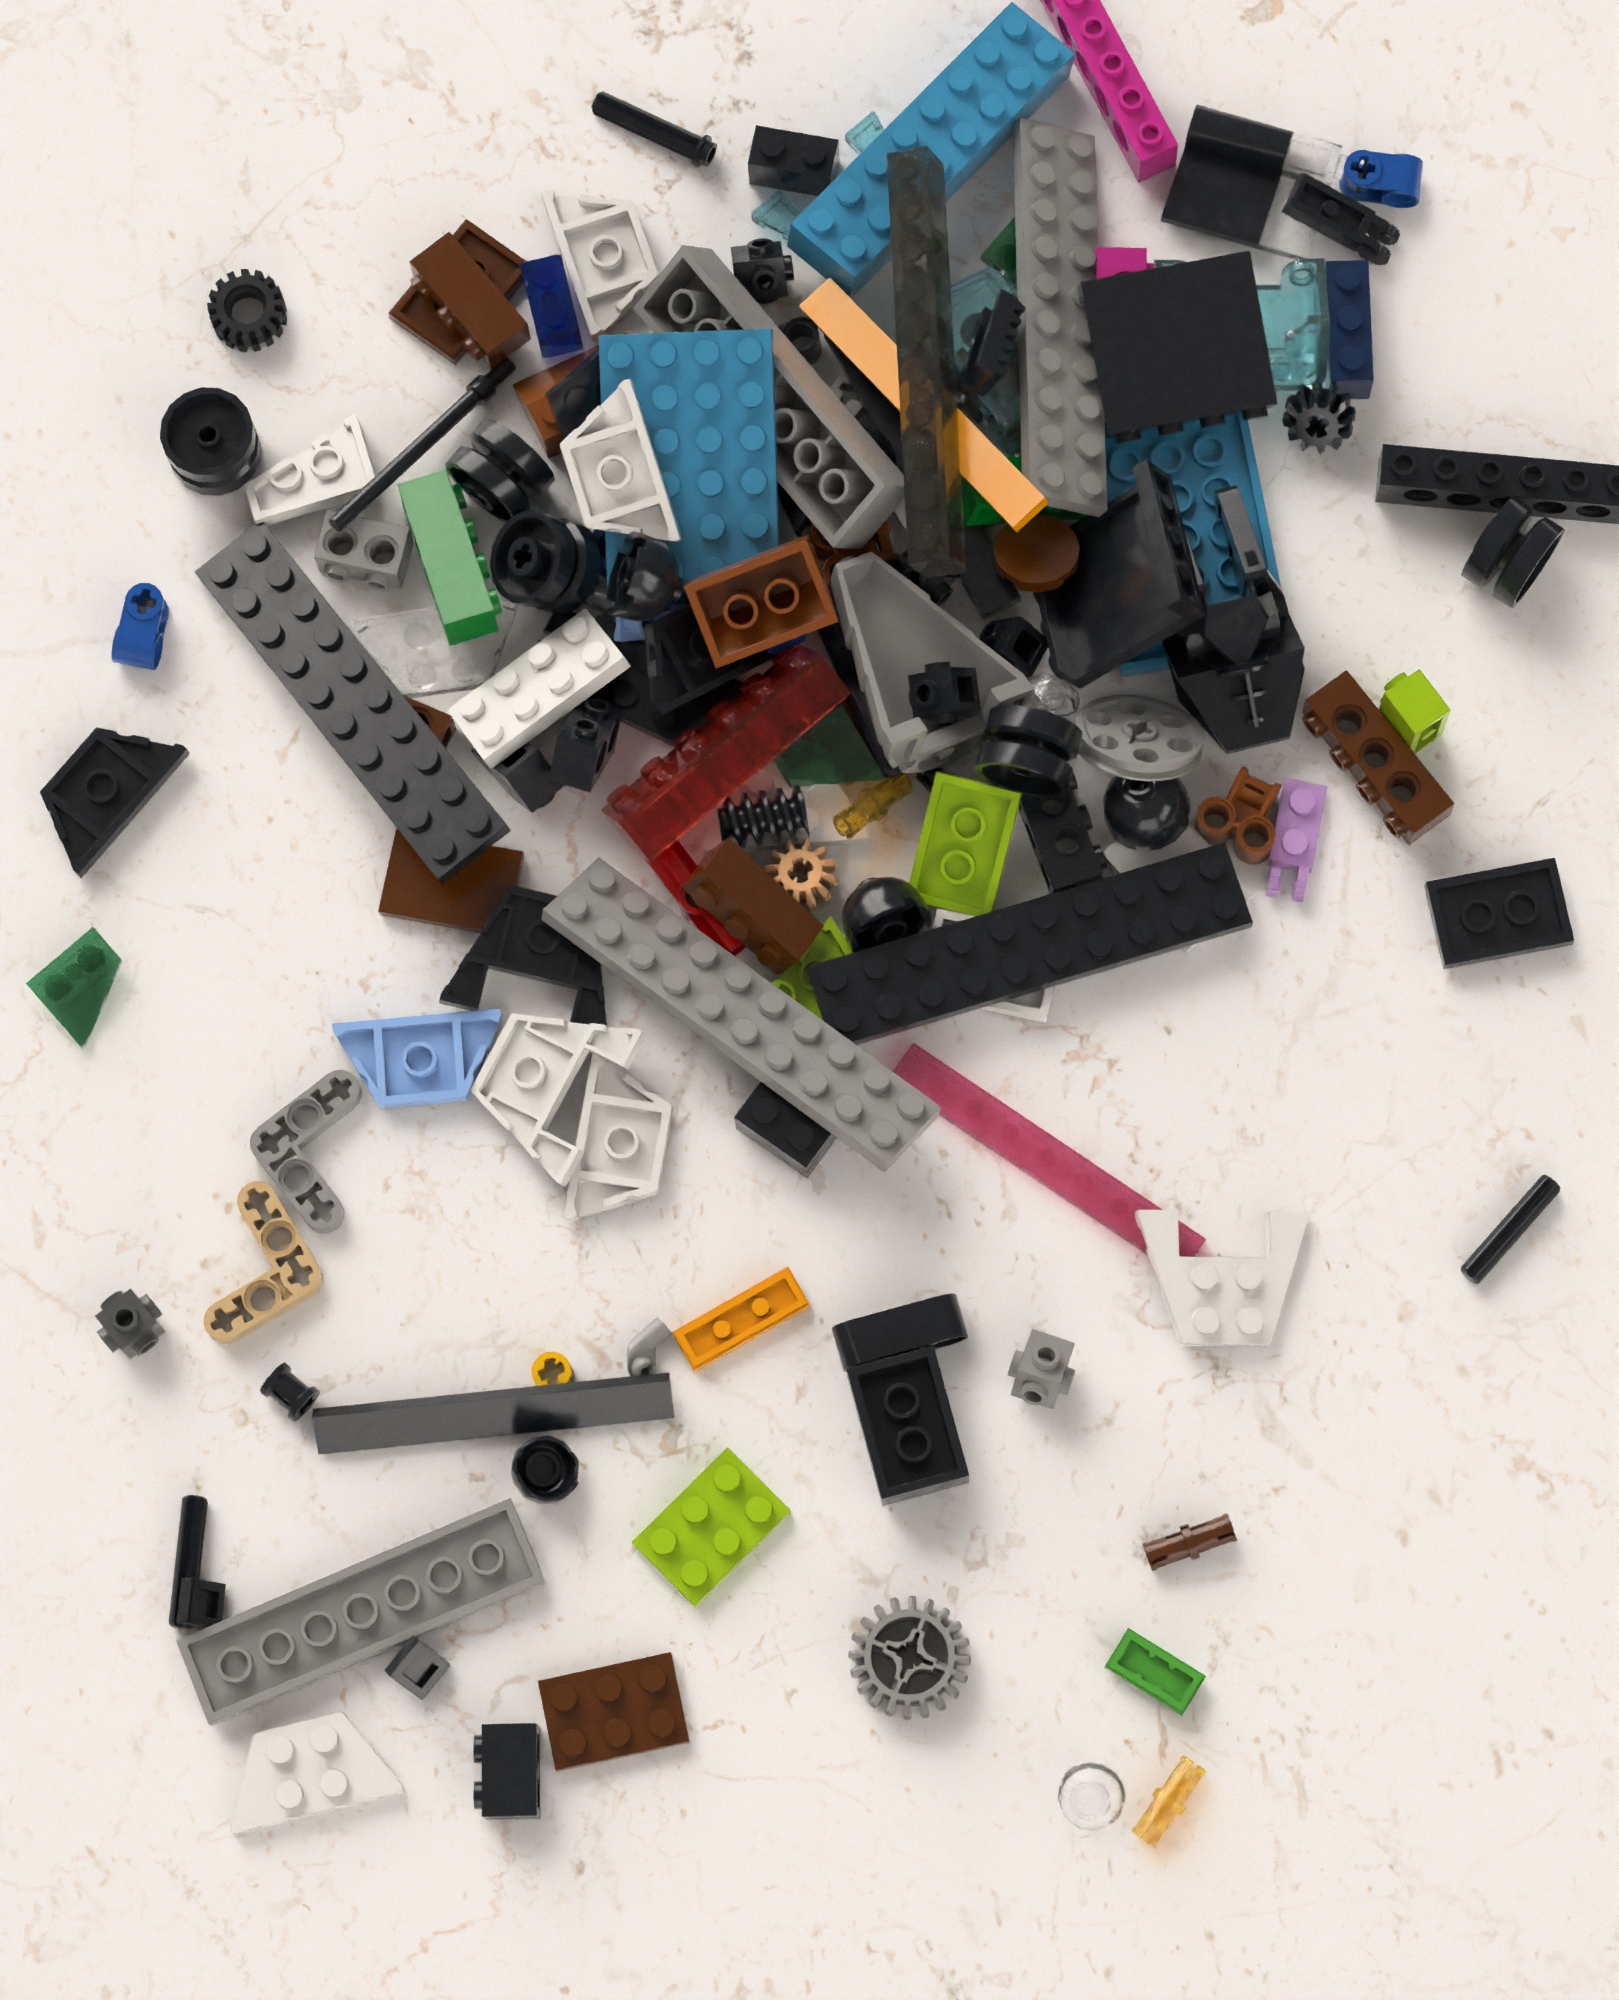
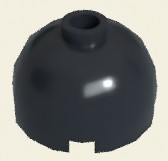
M632 531L624 540V542L631 544L627 554L618 552L614 561L606 600L614 602V607L607 608V612L623 619L642 622L654 619L667 609L670 602L676 603L679 600L684 586V579L678 576V561L674 552L665 543L648 535Z
M1114 776L1108 783L1103 796L1104 819L1114 839L1126 848L1136 850L1135 846L1150 847V850L1162 849L1175 842L1187 829L1189 823L1188 815L1191 808L1190 797L1179 777L1164 781H1138Z
M873 877L862 881L847 898L842 909L841 918L846 941L853 953L918 934L925 923L928 929L932 923L931 912L920 893L910 883L895 877Z

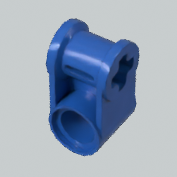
M1357 150L1346 158L1343 167L1344 171L1339 179V189L1342 194L1355 201L1386 204L1395 208H1411L1419 203L1423 161L1419 157L1410 154H1388ZM1358 172L1363 174V179L1358 178Z
M139 583L128 590L125 596L120 623L113 639L112 662L150 670L157 669L163 649V637L169 617V608L161 591L155 585ZM148 601H153L155 608L148 607L146 613H141L139 606L146 607Z

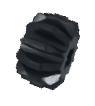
M1319 378L1314 382L1312 389L1301 383L1297 387L1296 395H1290L1286 400V412L1283 413L1282 423L1283 426L1289 428L1287 434L1289 441L1302 439L1300 445L1302 451L1309 448L1310 445H1314L1321 455L1325 451L1326 444L1338 450L1342 444V438L1349 439L1352 435V423L1356 418L1355 407L1350 406L1351 397L1349 392L1337 394L1338 386L1336 382L1330 385L1328 389L1322 387Z

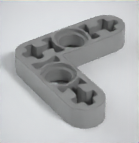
M334 1070L328 1073L257 1127L250 1138V1148L253 1155L307 1225L315 1232L321 1234L331 1233L340 1227L344 1219V1208L338 1197L306 1158L301 1149L351 1112L360 1103L362 1097L361 1086L356 1077L345 1070ZM337 1082L343 1086L349 1083L352 1084L348 1088L350 1095L348 1099L343 1101L338 1096L327 1103L332 1110L328 1115H326L322 1105L314 1099L321 1094L324 1101L328 1100L334 1095L335 1092L332 1086ZM303 1107H312L318 1112L317 1123L309 1129H301L294 1124L296 1112ZM286 1121L291 1132L298 1138L291 1142L289 1136L286 1135L278 1141L277 1145L280 1150L277 1153L272 1154L269 1150L261 1153L260 1151L265 1147L262 1139L268 1135L272 1139L281 1136L285 1132L280 1124ZM295 1167L305 1168L309 1172L308 1184L300 1190L290 1189L285 1184L286 1174ZM318 1186L323 1188L315 1192L320 1202L325 1207L331 1204L334 1205L330 1210L333 1218L328 1222H325L322 1218L316 1221L313 1220L317 1215V1211L308 1199L305 1200L303 1205L298 1203L299 1200L311 1196Z

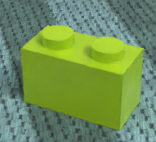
M1420 669L1409 676L1403 672L1384 686L1386 692H1384L1380 700L1379 710L1414 754L1442 736L1451 709Z

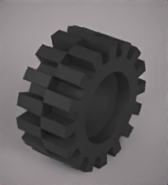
M241 269V276L239 277L235 276L234 271L227 273L229 281L225 283L220 278L215 283L218 290L214 291L211 289L209 294L211 303H207L209 318L217 336L221 341L224 339L226 346L232 349L237 345L240 352H247V346H252L254 352L260 351L261 347L259 344L264 341L268 347L274 344L272 336L275 334L280 338L283 333L281 325H286L287 323L285 313L287 308L279 286L275 285L274 280L269 275L265 279L263 272L255 270L254 276L250 275L248 269ZM249 297L258 299L263 304V312L258 320L242 324L233 319L232 309L236 302Z

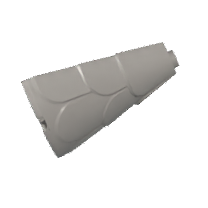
M873 552L858 557H845L834 566L830 583L844 642L847 649L852 651L860 689L866 697L877 741L882 746L885 758L893 769L898 766L902 773H919L948 764L971 752L988 740L985 736V727L991 708L998 705L1024 706L1034 691V687L1021 671L974 636L973 631L932 602L929 594ZM935 662H950L951 667L976 668L981 711L958 715V723L945 726H932L931 719H920L919 717L913 719L912 707L909 703L910 688L908 676L925 672L924 665Z

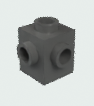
M131 1288L125 1293L117 1291L109 1296L100 1306L102 1311L95 1315L103 1326L97 1331L103 1342L112 1353L120 1348L130 1359L135 1355L140 1356L149 1351L158 1343V1337L166 1332L156 1320L162 1315L156 1304L147 1293L139 1298ZM133 1314V1321L130 1325L125 1327L119 1325Z

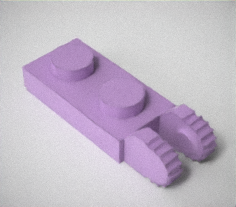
M1284 778L1275 824L1276 836L1268 863L1271 866L1266 896L1276 898L1281 884V868L1297 870V879L1294 881L1292 890L1293 901L1303 903L1308 873H1311L1313 868L1327 786Z

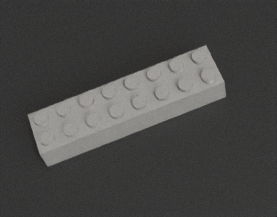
M682 245L633 309L653 333L745 329L773 330L778 482L833 548L862 549L912 490V484L716 253L709 248Z

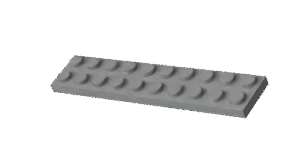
M1019 118L1013 125L1017 298L1026 307L1023 314L1019 317L1022 322L1018 326L1022 474L1048 501L1046 506L1100 517L1108 510L1105 421L1084 303L1080 304L1077 286L1081 281L1096 279L1095 250L1096 247H1099L1095 136Z
M598 857L543 909L541 920L884 1173L939 1117L941 1106Z

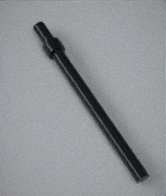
M507 357L484 376L478 375L466 386L467 392L328 519L330 525L336 531L341 532L478 404L484 405L496 394L495 388L516 370L515 364Z

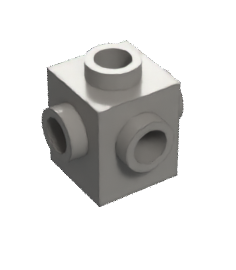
M1032 1329L1024 1352L1015 1350L1007 1375L1015 1378L1011 1396L1023 1399L1031 1405H1041L1053 1409L1059 1393L1068 1395L1075 1374V1369L1068 1367L1075 1343Z

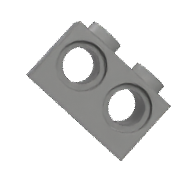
M327 510L314 555L319 571L323 572L325 577L335 581L345 582L348 578L362 580L365 585L377 590L386 591L389 590V587L402 589L414 545L410 527L357 516L341 532H338L328 521L336 512ZM340 543H350L353 545L351 551L345 555H335L332 553L334 548ZM388 551L394 554L393 559L389 563L377 564L374 562L375 557L381 552Z

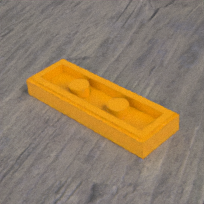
M786 1267L678 1328L672 1334L695 1373L810 1308V1303L789 1267Z

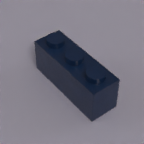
M1369 260L1326 261L1322 277L1326 388L1328 389L1330 385L1336 382L1338 386L1337 394L1349 392L1351 399H1369L1374 381Z

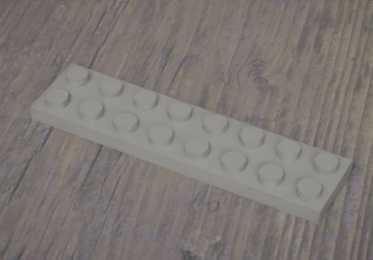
M511 1498L178 1639L176 1642L207 1722L213 1726L408 1642L413 1635L418 1638L546 1582Z

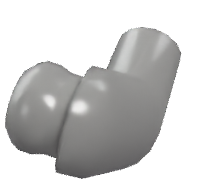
M659 1317L654 1319L628 1343L627 1369L630 1376L656 1374V1347L672 1334Z

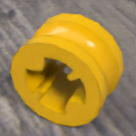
M545 1352L534 1361L532 1378L536 1386L551 1385L548 1378L544 1381L540 1379V1374L546 1372V1364L549 1362H555L557 1368L561 1365L564 1366L565 1372L558 1375L559 1382L556 1384L571 1383L573 1370L568 1359L562 1354Z

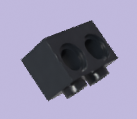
M596 697L587 698L576 706L557 736L549 780L590 793L615 751L623 708Z

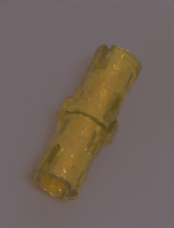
M901 772L900 775L897 774L891 778L885 777L872 788L867 787L859 792L857 795L858 799L833 817V824L841 836L846 835L847 839H851L872 821L883 819L888 814V809L912 792L913 786L909 777Z
M1184 1755L1181 1756L1179 1763L1161 1789L1156 1787L1152 1793L1155 1799L1137 1825L1131 1830L1138 1838H1143L1153 1824V1828L1144 1840L1145 1843L1153 1848L1157 1847V1843L1177 1814L1181 1816L1184 1813L1186 1807L1183 1804L1201 1778L1207 1773L1201 1766L1195 1765L1185 1779L1184 1777L1194 1761Z

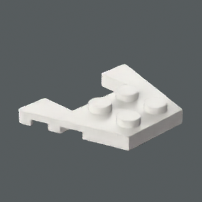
M511 1013L470 1091L548 1172L552 1179L566 1187L584 1152L546 1132L588 1052H592L629 1070L647 1035L635 1028L626 1027V1029L607 1027L603 1024H581L567 1022L563 1019Z
M1137 1210L1135 1212V1220L1138 1229L1141 1228L1148 1248L1146 1251L1150 1263L1154 1265L1162 1288L1160 1292L1179 1346H1268L1271 1344L1307 1226L1309 1212L1269 1211L1265 1213L1266 1257L1179 1256L1178 1210Z

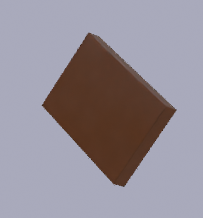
M467 219L464 220L453 234L455 239L508 301L533 272V267L530 263ZM411 285L389 311V318L456 366L467 352L462 344L465 338L457 328L450 331L438 317L436 310L439 307L430 297L427 300H423Z
M396 829L378 909L379 915L481 933V930L509 886H518L524 852L491 846L448 881L441 884L401 832Z

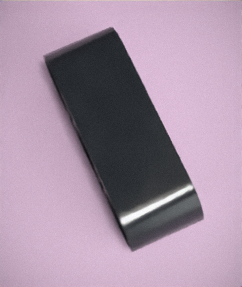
M955 1293L944 1294L855 1318L832 1327L844 1372H847V1368L933 1345L934 1349L956 1344L968 1338Z

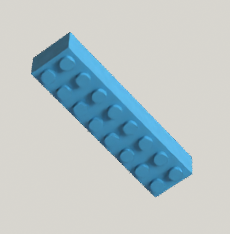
M1011 2L790 224L787 247L825 279L830 277L852 299L1013 135V125L1019 118L1029 119L1069 78L1075 53L1016 4Z

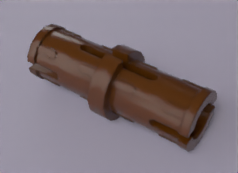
M1226 1513L1223 1516L1190 1528L1188 1524L1179 1527L1180 1531L1148 1543H1142L1151 1570L1155 1571L1160 1567L1188 1557L1191 1560L1200 1558L1199 1553L1235 1542L1237 1538L1230 1518Z

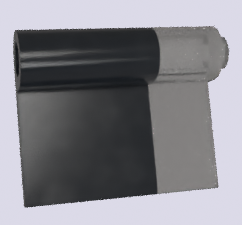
M1197 104L1188 129L1185 148L1160 221L1306 263L1317 231L1284 214L1281 210L1301 172L1331 187L1334 178L1342 180L1344 175L1343 167L1348 155L1341 154L1343 145Z

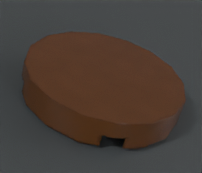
M1036 514L1017 533L1008 523L1002 527L995 537L993 561L997 573L1003 579L1005 576L1007 580L1013 582L1014 587L1022 591L1044 592L1063 585L1065 579L1071 573L1073 576L1078 567L1080 546L1075 532L1065 522L1050 515Z

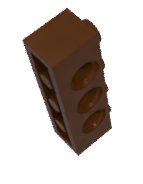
M1347 670L1305 699L1302 711L1304 714L1302 717L1304 725L1315 738L1321 736L1331 748L1329 750L1330 757L1336 766L1343 772L1347 769L1358 782L1356 788L1361 797L1369 805L1373 803L1377 805L1385 815L1383 817L1385 826L1395 838L1398 839L1402 836L1406 843L1411 845L1451 815L1455 803ZM1341 720H1351L1358 726L1359 731L1354 734H1345L1338 729L1336 723ZM1368 753H1377L1384 758L1386 764L1378 768L1371 767L1365 763L1363 756ZM1396 786H1403L1411 792L1413 798L1408 801L1396 800L1391 795L1390 789Z

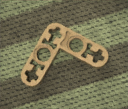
M254 1181L246 1184L238 1194L237 1205L273 1269L215 1302L207 1309L203 1323L205 1330L215 1341L221 1344H230L243 1338L312 1297L319 1291L323 1282V1275L319 1265L285 1207L270 1185L264 1182ZM254 1193H258L261 1197L269 1195V1199L264 1204L272 1218L279 1212L282 1215L280 1218L268 1221L260 1230L257 1229V1225L265 1223L262 1216L255 1208L247 1209L252 1204L250 1196ZM278 1228H285L292 1234L290 1246L283 1251H274L268 1245L270 1233ZM300 1249L303 1250V1255L295 1256ZM295 1256L304 1271L313 1270V1273L308 1276L310 1284L306 1287H302L300 1283L291 1285L290 1281L296 1277L293 1269L288 1262H285L282 1267L278 1263ZM269 1288L275 1293V1303L267 1311H257L252 1307L251 1299L258 1289ZM240 1300H242L247 1312L253 1317L247 1323L243 1315L235 1318L231 1322L233 1329L228 1333L222 1328L214 1330V1326L219 1323L217 1315L224 1312L230 1317L241 1311L235 1305Z

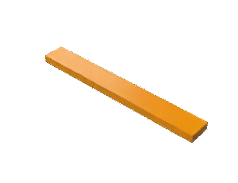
M830 277L799 305L805 315L817 325L835 346L1016 533L1048 504L1046 498Z

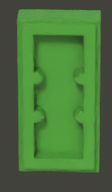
M1130 1628L1127 1629L1104 1667L1183 1716L1206 1678V1675Z

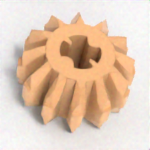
M806 838L802 841L801 849L795 850L794 843L788 840L785 842L787 854L785 855L778 850H773L771 852V859L775 864L766 865L764 870L800 904L806 902L810 912H814L817 910L815 898L817 897L821 901L829 902L831 894L827 888L836 887L838 884V878L830 874L836 869V862L834 859H824L827 850L823 845L810 852L811 843ZM803 869L804 875L807 874L808 880L798 883V878L794 877V872Z

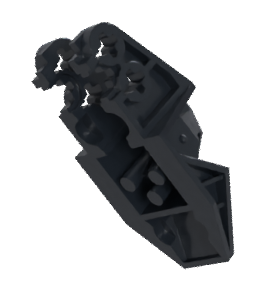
M1237 485L1214 490L1213 500L1216 507L1215 514L1218 525H1223L1228 544V560L1230 567L1234 571L1239 589V598L1208 605L1206 584L1202 582L1187 538L1206 616L1162 641L1178 702L1199 722L1201 727L1226 754L1290 739L1305 670L1303 665L1305 647L1289 615L1283 590L1265 565Z

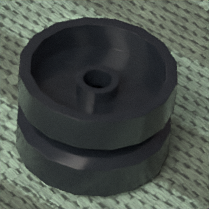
M200 387L183 393L171 403L161 420L160 440L165 455L175 476L186 488L202 495L221 496L238 490L253 477L260 463L261 442L248 408L236 395L220 388Z
M489 418L483 419L469 435L473 449L461 446L445 463V468L456 484L460 483L461 489L473 501L504 523L512 516L531 509L527 495L538 498L555 481L554 473L548 464L531 446L510 429Z
M1514 496L1506 502L1498 514L1486 526L1461 573V576L1478 587L1487 585L1499 570L1502 569L1494 585L1493 596L1510 608H1514L1527 593L1552 556L1565 532L1563 527L1545 517L1538 520L1529 532L1523 535L1531 522L1533 508Z
M525 510L512 516L499 530L492 546L490 569L492 581L498 592L510 602L535 607L551 613L566 614L579 608L592 594L599 578L601 557L596 538L591 530L581 523L566 518H557L552 514L541 511Z
M1019 705L995 706L990 709L985 727V736L991 742L980 746L975 772L982 779L993 785L1021 791L1023 795L1041 798H1060L1068 793L1073 768L1067 761L1077 758L1083 731L1071 721L1048 711Z

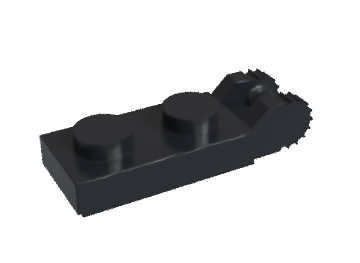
M1302 172L1296 179L1281 210L1284 214L1354 252L1357 251L1360 258L1369 260L1371 264L1375 265L1387 264L1391 256L1388 247L1381 245L1380 242L1389 246L1394 245L1401 234L1397 227L1375 215L1376 212Z

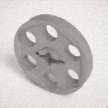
M1139 695L1106 696L1085 704L1075 717V724L1083 731L1078 754L1092 766L1121 778L1138 781H1164L1178 778L1194 770L1202 757L1205 736L1199 722L1185 710L1159 699ZM1126 713L1136 714L1137 716L1128 715ZM1092 723H1099V724H1103V725H1105V726H1098V725H1094V724H1092ZM1166 726H1172L1178 729L1168 728ZM1099 746L1108 747V748H1111V749H1103V748H1100ZM1172 749L1183 750L1185 752H1177ZM1139 760H1148V761H1150V763H1149V762H1142V761H1139Z

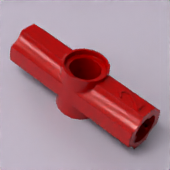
M674 836L654 847L645 857V861L677 902L682 915L688 921H691L695 928L732 955L737 956L746 948L741 941L732 937L725 927L707 910L691 907L686 902L690 894L682 886L696 869L697 865L678 839Z

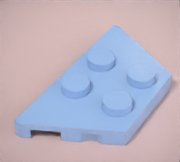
M501 1009L334 1023L332 1024V1029L380 1109L468 1101L471 1094L470 1089L487 1057L502 1021Z

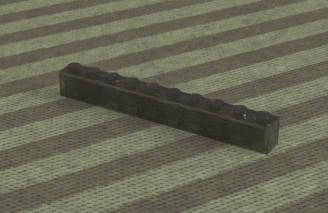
M928 146L886 154L908 565L927 579L965 573L966 554L962 483L959 465L958 411L944 164Z

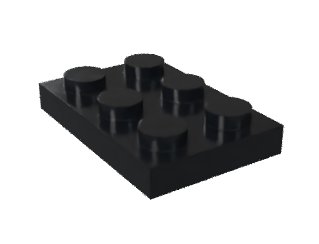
M1555 858L1427 881L1424 887L1443 969L1560 948L1574 943Z

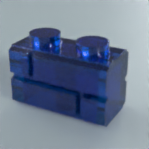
M556 254L520 264L542 358H550L583 349L562 256Z

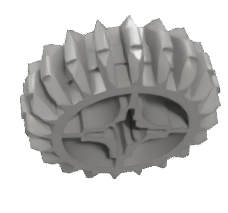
M909 1596L908 1609L900 1610L899 1600L894 1597L890 1599L893 1613L886 1615L883 1607L876 1605L874 1612L879 1619L876 1624L867 1617H863L860 1620L861 1625L869 1633L867 1636L861 1633H853L852 1641L862 1645L863 1650H851L848 1653V1657L853 1661H862L863 1665L851 1669L850 1674L852 1678L863 1676L867 1678L866 1681L857 1687L860 1695L866 1694L871 1689L876 1691L869 1702L871 1707L876 1708L879 1706L884 1698L889 1701L885 1714L889 1717H892L895 1713L896 1705L904 1706V1720H911V1706H919L922 1718H928V1702L933 1701L938 1710H945L946 1704L940 1695L945 1692L951 1698L957 1699L959 1691L950 1684L951 1681L967 1682L968 1675L956 1670L957 1665L967 1666L971 1664L970 1656L957 1655V1650L969 1646V1639L963 1637L956 1640L953 1639V1635L962 1629V1624L960 1621L953 1622L948 1627L943 1624L950 1615V1610L947 1608H943L937 1617L931 1615L934 1608L933 1600L927 1599L923 1611L916 1610V1596ZM916 1622L910 1635L904 1641L893 1642L879 1639L885 1630L895 1624ZM928 1627L936 1631L945 1643L948 1652V1664L937 1661V1658L930 1656L925 1651L923 1644ZM916 1637H919L916 1644L917 1657L923 1660V1663L921 1662L917 1667L913 1663V1669H907L904 1678L901 1679L903 1661L896 1653H899L902 1649L907 1653L906 1647H913ZM872 1651L883 1655L884 1658L892 1661L896 1666V1674L891 1689L886 1687L876 1676L872 1667ZM924 1673L931 1676L934 1674L942 1677L935 1686L925 1692L904 1694L911 1678L916 1674Z

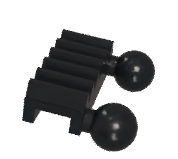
M1003 289L997 294L993 310L985 307L980 315L966 318L960 327L961 340L969 347L967 358L960 378L947 380L940 390L961 412L969 408L975 394L985 396L1006 373L1003 367L1010 360L1007 355L1014 347L1011 342L1018 335L1015 329L1021 324L1022 320L1019 317L1023 314L1026 307L1016 296Z

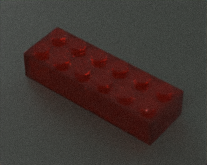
M801 644L795 647L790 645L778 652L772 659L774 665L761 675L758 672L747 678L739 687L740 694L729 703L724 700L715 705L706 714L708 720L697 730L690 728L683 732L673 742L675 748L662 759L660 756L651 759L640 769L641 777L629 787L627 784L621 785L607 797L606 801L608 804L601 811L634 851L652 862L851 694L850 690L821 653Z

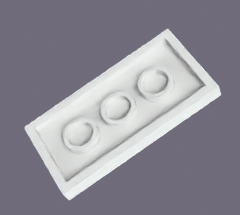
M585 608L447 711L488 767L492 769L631 666Z

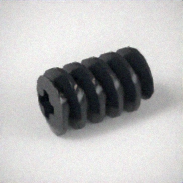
M799 785L793 786L790 799H787L783 789L779 787L776 788L773 801L769 800L764 790H759L756 803L754 804L748 794L743 792L741 793L739 806H735L728 794L724 795L722 807H717L722 842L728 837L730 839L734 837L741 849L746 847L748 835H752L757 846L763 845L765 833L769 832L775 844L781 842L783 830L788 832L792 841L798 840L800 828H804L810 838L804 794Z

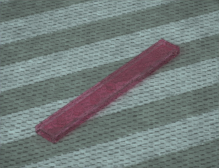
M915 1043L910 1046L893 1072L941 1106L939 1114L941 1117L1148 1255L1146 1251L1148 1248L1141 1228L1138 1229L1135 1220V1212L1137 1210L1163 1209ZM1178 1220L1179 1256L1195 1257L1205 1243L1206 1238Z

